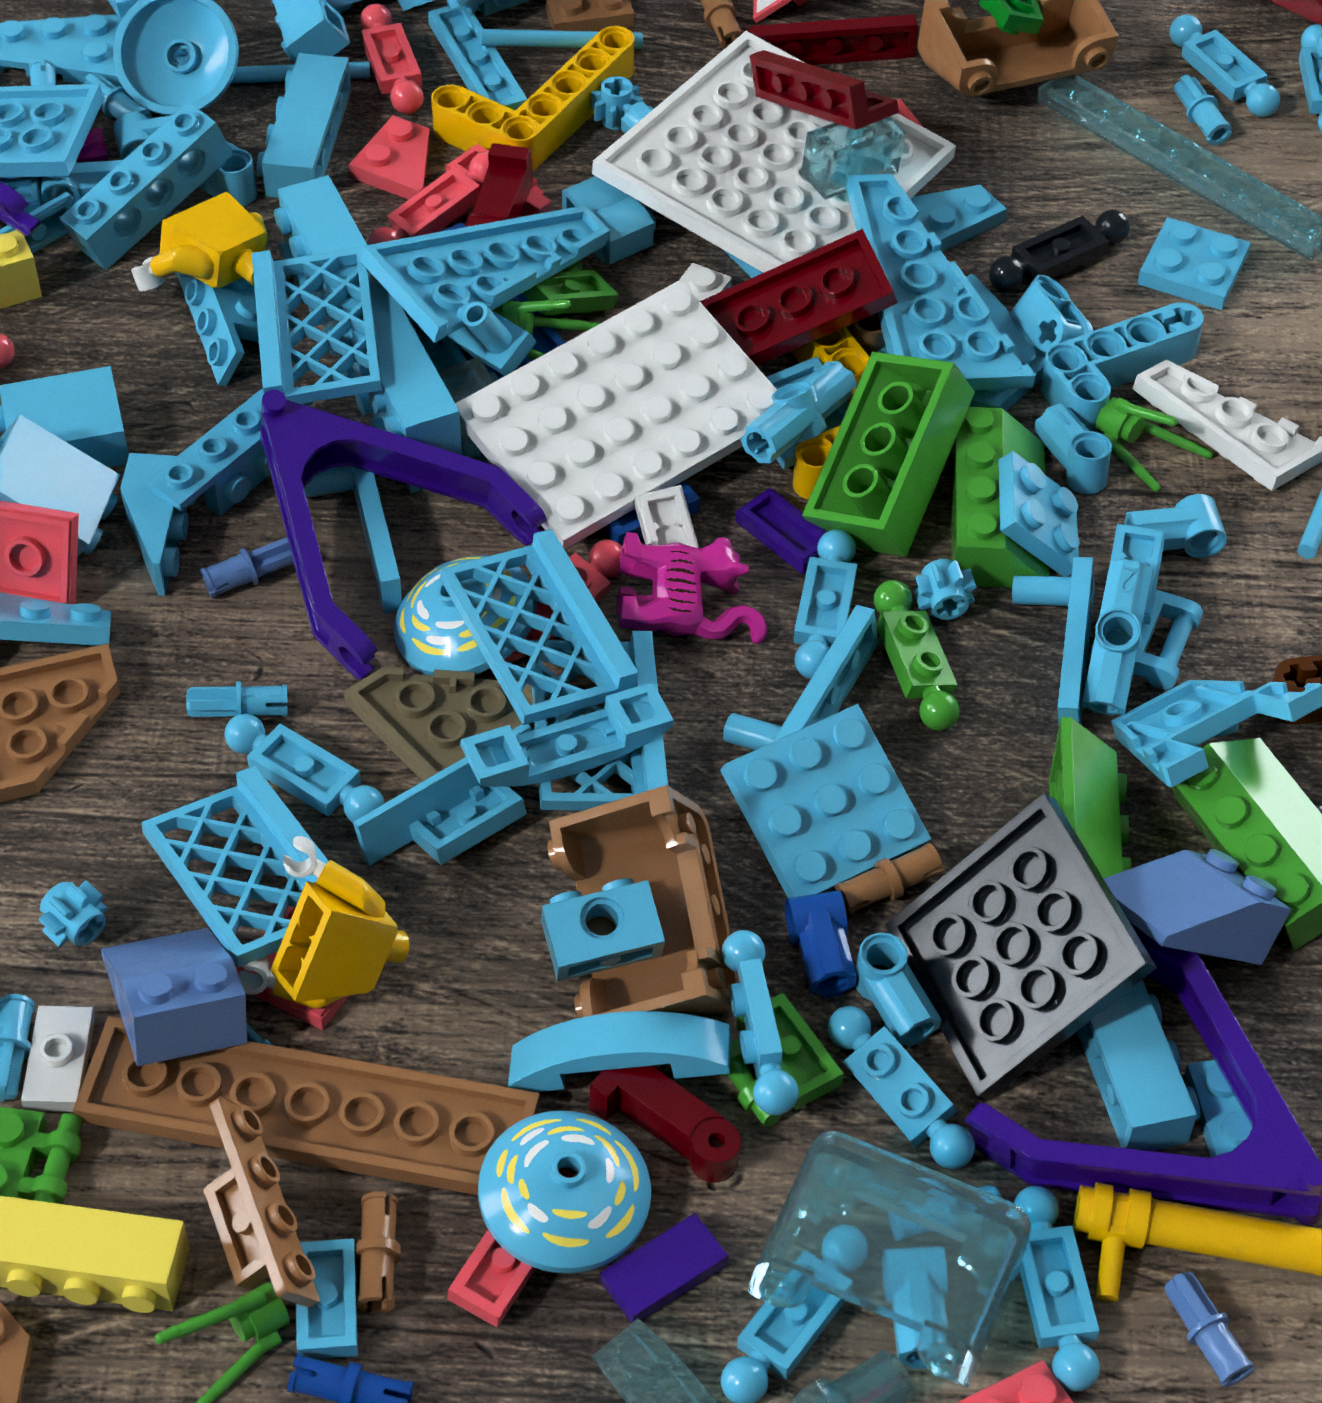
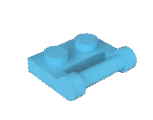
M1156 589L1150 625L1143 624L1140 647L1136 656L1133 674L1147 678L1148 682L1158 689L1169 690L1174 687L1179 676L1177 665L1190 632L1198 627L1203 615L1200 605L1192 600ZM1162 616L1171 619L1173 624L1158 657L1146 653L1158 620ZM1120 629L1111 630L1104 635L1105 639L1113 645H1123L1131 639L1127 632ZM1093 644L1091 646L1089 660L1091 659Z

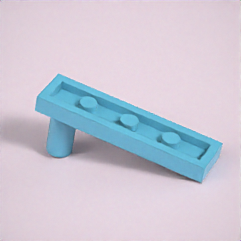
M480 301L469 304L463 311L462 320L465 326L444 337L450 343L504 376L516 370L537 342L529 332L490 310L485 303ZM404 310L406 316L411 318V316Z
M346 466L330 468L316 475L304 488L306 498L349 490L354 491L383 614L397 612L402 602L400 576L374 473Z
M1073 557L1071 577L1016 575L1013 577V605L1068 606L1057 707L1059 724L1061 717H1071L1082 725L1083 707L1081 703L1086 683L1095 594L1093 557Z
M860 605L855 606L783 726L732 713L725 723L724 741L756 750L836 714L879 644L875 609Z

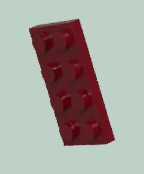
M863 229L700 301L756 366L898 303L895 293Z

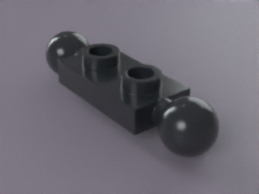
M1111 209L1100 214L1094 226L1084 216H1081L1012 247L1011 256L1000 257L991 265L989 271L990 281L996 289L1003 292H1011L1020 287L1026 275L1032 281L1037 275H1045L1053 279L1106 255L1109 245H1115L1125 240L1130 231L1129 219L1123 212Z

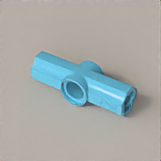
M840 361L826 362L804 381L788 384L775 391L772 395L774 405L746 426V432L740 438L745 453L753 456L758 463H772L796 442L810 440L823 433L827 426L825 418L851 397L852 390L857 386L853 372L843 367Z
M1128 559L1110 561L1100 614L1095 625V639L1081 703L1082 707L1088 708L1094 713L1110 716L1116 714L1125 715L1153 575V568L1139 561ZM1120 629L1127 632L1131 639L1126 644L1113 645L1105 639L1104 635L1111 630Z

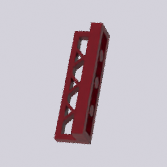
M915 14L755 25L751 26V28H746V31L804 63L821 65L914 58L918 24Z
M765 50L749 55L756 97L854 130L899 113L897 100L865 90L864 81Z

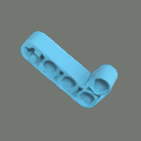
M1183 302L1173 303L1053 345L1047 350L1040 388L1042 396L1050 406L1061 403L1065 408H1070L1089 431L1098 432L1096 429V419L1100 410L1108 402L1111 389L1135 381L1138 374L1166 359L1181 365L1195 357L1204 322L1203 313L1192 304Z

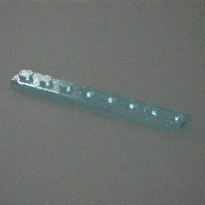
M1076 74L1048 80L1039 87L1038 102L1295 253L1311 261L1322 252V216Z

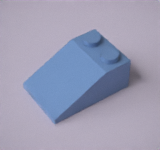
M1210 849L1208 854L1182 850L1103 878L1129 922L1161 946L1262 965L1291 911L1290 907L1274 897L1277 891L1274 886L1256 876L1249 874L1244 876L1236 870L1239 865L1238 861L1215 849Z
M209 928L101 948L104 965L137 1066L247 1043L246 994L232 957Z

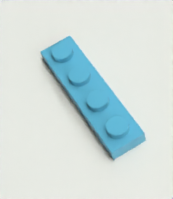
M450 6L428 11L429 26L468 90L508 108L517 110L527 100V97L495 46L479 45V30L483 29L471 8L462 9V15L459 14V8L451 10Z

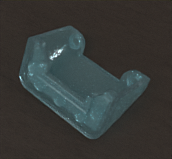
M836 1131L823 1132L816 1137L804 1158L753 1270L748 1294L776 1307L796 1308L803 1304L811 1290V1286L905 1325L921 1332L917 1344V1353L928 1370L938 1377L946 1378L968 1388L1013 1293L1031 1234V1223L1027 1214L1019 1206L1006 1199L847 1134Z

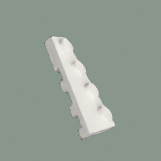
M1167 359L1136 376L1133 386L1135 392L1165 414L1177 418L1178 423L1188 432L1196 435L1215 449L1221 456L1233 462L1252 476L1258 483L1271 491L1322 462L1321 436L1314 442L1297 433L1299 425L1283 417L1276 423L1256 413L1257 404L1243 397H1224L1217 393L1219 387L1217 384Z

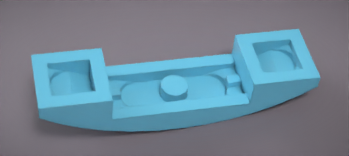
M650 682L607 695L605 697L604 709L518 735H514L510 725L463 738L461 739L460 746L479 785L491 787L523 786L575 775L613 761L647 744L673 727L674 720L654 683Z
M660 1011L613 1012L573 1019L542 1029L512 1046L508 1088L530 1092L565 1089L566 1074L662 1064H671L674 1079L730 1074L729 1024L705 1017Z

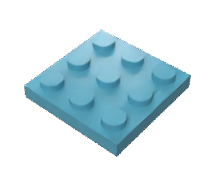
M100 84L0 87V177L17 179L20 177L46 176L48 178L69 176L104 100Z
M858 704L724 764L720 770L787 898L828 892L834 889L835 884L843 883L874 869V864L884 858L892 861L923 847V845L931 840L928 831Z

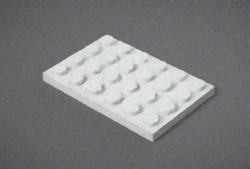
M679 280L455 404L460 411L461 428L492 465L502 469L542 508L546 515V521L541 524L545 530L552 529L565 550L634 510L635 495L673 487L741 448L743 445L740 438L745 434L746 426L774 405L772 395L777 389L688 287Z

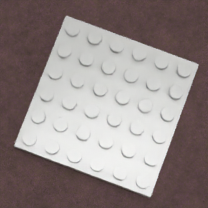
M745 31L594 159L592 174L764 273L857 231L846 190L849 175L893 174L911 199L954 158L955 144L898 113L854 130L756 97L749 55L765 50L797 61L801 60Z

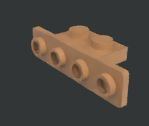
M218 1097L210 1103V1108L231 1169L208 1184L203 1190L236 1286L252 1290L270 1277L275 1293L279 1298L311 1308L320 1301L313 1281L316 1277L315 1269L309 1258L303 1253L295 1230L298 1228V1223L294 1213L284 1201L278 1184L280 1180L279 1170L268 1156L262 1140V1123L256 1113L248 1106H241Z

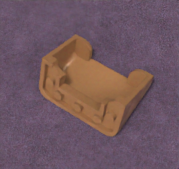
M925 0L917 47L923 62L928 68L962 94L980 96L986 93L1100 70L1113 57L1119 36L1098 0H1037L1044 18L1038 34L1019 32L1018 35L1008 34L999 29L996 25L997 21L992 15L967 20L962 8H953V11H951L947 0Z
M665 785L550 820L549 826L552 839L548 841L547 849L553 867L556 870H562L566 876L575 880L576 889L581 892L582 896L603 891L602 887L605 884L618 879L631 878L634 883L648 880L665 939L661 957L592 973V978L583 980L580 984V991L574 998L578 1018L628 1011L675 1012L700 1017L731 1011L729 985L738 983V975L726 966L722 958V946L730 935V929L709 824L698 804ZM605 917L592 918L586 924L592 933L601 936L608 935L616 929L614 923Z

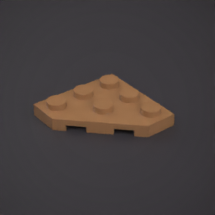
M108 643L0 668V802L38 794L118 697L120 689Z

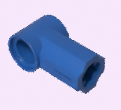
M838 890L786 898L785 917L789 938L792 945L799 946L810 993L819 994L822 998L841 996L846 990L855 987L857 976L846 938L848 930L847 915L841 892Z

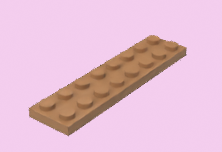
M108 1016L73 1112L82 1118L83 1123L225 1149L210 1108L211 1102L218 1097H222L238 1105L248 1106L256 1113L263 1126L261 1137L269 1157L478 1195L480 1170L488 1150L496 1139L509 1127L529 1116L538 1114L540 1094L247 1041L246 1044L137 1066L122 1018Z

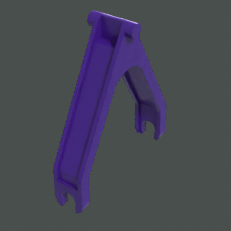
M269 390L262 397L260 442L264 447L312 634L357 679L361 680L375 669L369 661L375 657L374 654L378 650L370 638L333 603L304 488L316 475L330 468L352 466L483 507L525 546L532 544L534 533L541 532L538 527L546 521L544 511L517 483L497 466L286 400V396L279 390Z
M1131 924L1157 967L1147 977L1172 991L1180 999L1252 1125L1248 1138L1230 1152L1206 1158L1040 1139L984 1103H978L964 1120L971 1125L968 1131L974 1139L975 1149L1032 1186L1078 1192L1080 1185L1094 1187L1095 1182L1113 1185L1116 1192L1128 1194L1129 1189L1132 1188L1151 1192L1152 1197L1155 1199L1199 1207L1291 1217L1306 1226L1317 1224L1322 1217V1161L1318 1159L1199 955L1195 952L1161 946L1133 924Z

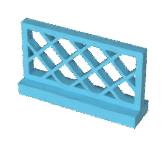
M363 246L273 261L270 250L252 253L264 394L269 390H279L286 396V400L304 404L382 390L369 270L360 262ZM355 264L358 266L346 280L333 274L339 267ZM306 273L311 276L299 288L286 281V276ZM323 282L336 288L325 300L312 295ZM347 295L361 301L349 313L336 307ZM301 303L314 308L303 321L290 315ZM326 316L339 321L328 334L314 328ZM351 328L364 334L353 347L339 341ZM305 336L318 342L306 355L293 349ZM330 349L343 355L332 368L317 362ZM355 362L368 368L370 375L356 378H348L343 374ZM308 370L321 376L314 385L296 387V382Z
M552 529L534 533L531 546L441 568V582L522 725L604 703L607 695L636 686L639 672ZM526 565L532 578L529 583L506 576L504 573L506 569ZM473 578L489 585L484 595H480L463 589L460 581ZM498 587L521 595L522 597L517 607L491 599L496 588ZM532 599L549 605L553 610L551 618L547 619L525 611L529 600ZM484 611L510 620L504 632L483 624L481 617ZM517 623L542 631L543 634L538 644L512 635ZM553 635L570 641L575 648L572 655L570 656L545 647L550 636ZM505 647L531 656L526 667L522 668L505 662L501 656ZM539 659L565 668L559 681L533 672ZM573 671L593 678L597 687L583 690L567 684V681ZM526 684L553 693L550 700L529 705L523 694Z
M632 631L630 642L620 643L639 672L635 687L653 682L658 690L652 631ZM531 640V642L538 644L539 640ZM548 640L545 646L570 656L575 649L570 641ZM538 660L533 672L558 681L560 680L561 675L557 676L542 664V660ZM572 671L567 681V684L577 675H579V673ZM532 686L533 704L547 701L553 694ZM593 705L565 713L562 716L558 715L534 722L535 729L547 726V722L555 724L578 717L583 712L588 714L601 710V708ZM663 734L636 750L605 763V767L593 777L586 772L569 776L581 785L574 793L552 792V781L539 783L540 810L583 811L661 786H668ZM616 773L631 785L632 793H612L601 784Z
M256 766L237 772V786L142 822L144 836L238 967L279 950L290 923V919H284L288 906L296 907L305 883H316L318 879L312 874L297 878L291 876L286 871L283 855H287L297 862H303L309 858V855L297 850L293 846V838L303 836L311 841L313 840ZM232 807L239 814L236 824L211 820L214 814ZM177 828L193 831L188 842L166 839L163 834ZM204 833L229 838L224 849L199 845ZM240 840L261 844L264 847L260 856L234 851ZM314 843L316 858L327 864V858ZM191 859L216 863L212 875L189 871L187 868ZM227 866L253 871L248 882L222 878ZM264 873L283 876L288 879L285 889L259 885V882ZM215 892L240 896L241 898L236 909L213 905L211 901ZM251 900H261L278 905L273 916L248 912L247 909ZM240 926L266 930L263 937L244 945L236 937Z

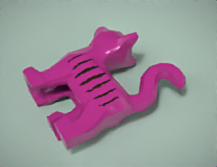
M633 532L626 533L620 551L619 573L629 577L652 580V595H638L633 588L620 586L616 605V615L619 616L618 627L640 631L661 630L671 636L698 635L706 639L725 638L738 624L745 623L750 628V636L754 644H760L767 637L768 629L764 616L755 608L745 605L727 608L715 621H710L703 616L701 582L732 594H738L740 586L736 580L738 577L749 572V566L740 563V556L733 550L729 539L724 537L718 538L712 544L703 548H696L678 542L664 545L641 544L638 534Z

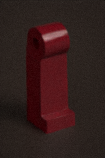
M491 144L488 153L489 166L473 212L467 219L466 227L520 217L533 184L531 148Z
M642 1066L603 1070L590 1084L589 1110L603 1120L607 1121L616 1110L688 1159L692 1172L701 1180L718 1183L726 1181L734 1175L738 1167L741 1137L737 1128L726 1120L724 1116L655 1067Z

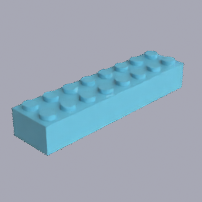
M329 175L278 189L280 208L274 209V216L278 230L284 238V242L278 243L281 260L367 245ZM355 264L339 267L333 274L346 280L358 266ZM369 272L382 390L355 395L361 414L370 415L372 427L462 455L459 409L403 308ZM306 273L293 275L295 286L299 288L311 276ZM323 282L312 295L325 300L336 288ZM347 295L336 307L349 313L361 301ZM308 306L309 311L311 313L314 310V308ZM326 316L316 326L322 324L323 332L328 334L339 321ZM351 328L339 341L353 347L364 334ZM331 349L329 350L331 355L338 354L339 360L343 357V355ZM355 362L343 375L348 378H356L370 375L368 368ZM406 484L410 493L424 490L422 488Z

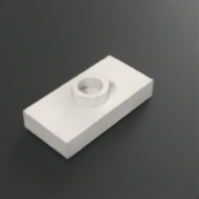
M682 485L635 495L634 506L645 545H664L678 542L699 548Z
M38 1006L21 1097L24 1110L73 1112L87 1072L96 1018L93 1007Z

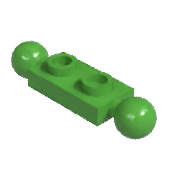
M898 580L885 581L879 585L874 594V605L880 613L876 626L906 699L924 698L919 708L922 722L932 730H947L957 722L960 714L959 704L952 695L957 682L926 610L909 611L913 602L910 588Z

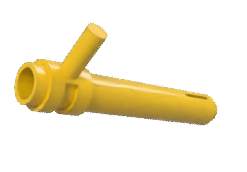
M1095 1182L1094 1187L1080 1185L1075 1207L1073 1230L1086 1233L1087 1239L1102 1242L1095 1298L1100 1301H1119L1125 1246L1142 1249L1145 1244L1322 1276V1229L1155 1199L1152 1197L1151 1192L1132 1188L1129 1189L1128 1194L1116 1192L1113 1185Z

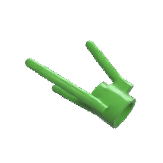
M569 300L507 301L493 309L494 312L526 330L531 335L534 327L588 331L601 324L581 320L537 317L530 313L568 309L571 307ZM531 349L526 357L535 360L544 354Z
M1121 397L1109 399L1097 416L1096 429L1110 440L1112 444L1111 450L1154 492H1159L1161 485L1121 443L1126 441L1129 443L1135 442L1142 431L1206 459L1213 457L1211 450L1145 421L1147 419L1169 426H1176L1178 423L1177 418L1134 405Z
M269 1282L242 1295L231 1303L189 1318L156 1334L155 1342L161 1345L229 1319L236 1334L243 1342L251 1338L256 1341L196 1403H213L265 1352L282 1343L277 1330L288 1325L290 1319L282 1299L276 1295L273 1285Z

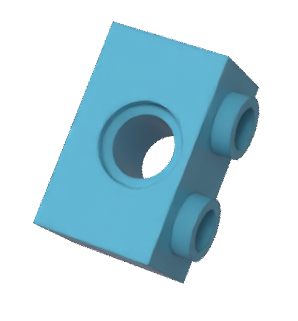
M631 878L618 879L605 884L602 887L603 891L583 896L580 891H568L552 897L549 900L550 904L542 905L541 923L557 982L662 956L665 939L648 880L634 883ZM605 917L614 923L616 929L608 935L601 936L592 933L586 924L592 918Z

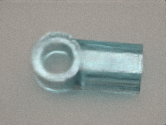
M884 1349L833 1382L829 1378H822L811 1383L801 1390L790 1403H906L913 1398L915 1388L903 1363L895 1354L892 1355Z

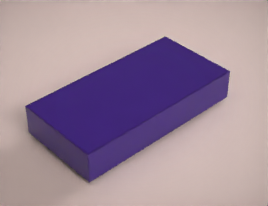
M768 488L736 511L735 522L802 575L807 572L809 557L820 558L817 551L818 542L822 535L827 532L805 520L802 516L803 512L772 488Z
M694 1213L600 1272V1283L634 1326L728 1266L729 1255Z

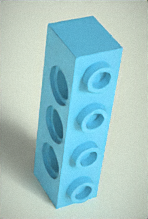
M188 101L60 217V220L78 248L107 271L224 164L233 153L217 123Z

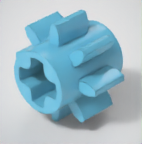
M619 76L609 77L602 81L601 91H591V109L594 110V120L601 121L606 128L612 130H621V118L626 115L630 106L643 101V98L639 96V86H633L630 80Z
M938 559L932 561L923 568L921 575L915 577L918 588L914 590L918 607L920 610L930 608L933 618L937 617L942 620L957 618L967 611L969 603H974L975 601L972 591L977 587L971 569L960 570L956 560Z
M87 880L78 888L72 882H61L55 885L46 893L40 904V911L43 915L39 917V921L45 926L42 932L58 947H62L68 940L77 946L89 944L98 937L106 924V916L103 913L107 910V907L101 902L104 896Z

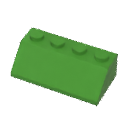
M880 352L871 353L802 514L805 520L826 531L840 529L848 532L853 537L856 546L864 550L907 557L975 393L954 362Z
M969 407L950 451L951 560L958 561L960 570L970 568L976 586L1012 588L1014 575L1049 576V566L1000 531L998 460L1014 451L1027 462L1036 464L1045 474L1044 443L1003 408Z
M1061 717L1048 780L1049 796L1056 799L1103 878L1131 869V858L1122 857V846H1127L1129 817L1128 815H1120L1119 804H1125L1127 776L1126 773H1118L1117 752L1073 718Z
M1261 738L1209 743L1203 747L1209 768L1171 787L1174 796L1213 848L1238 861L1239 865L1236 869L1244 876L1248 874L1256 876L1277 889L1274 897L1291 908L1279 933L1292 950L1296 951L1322 933V814Z

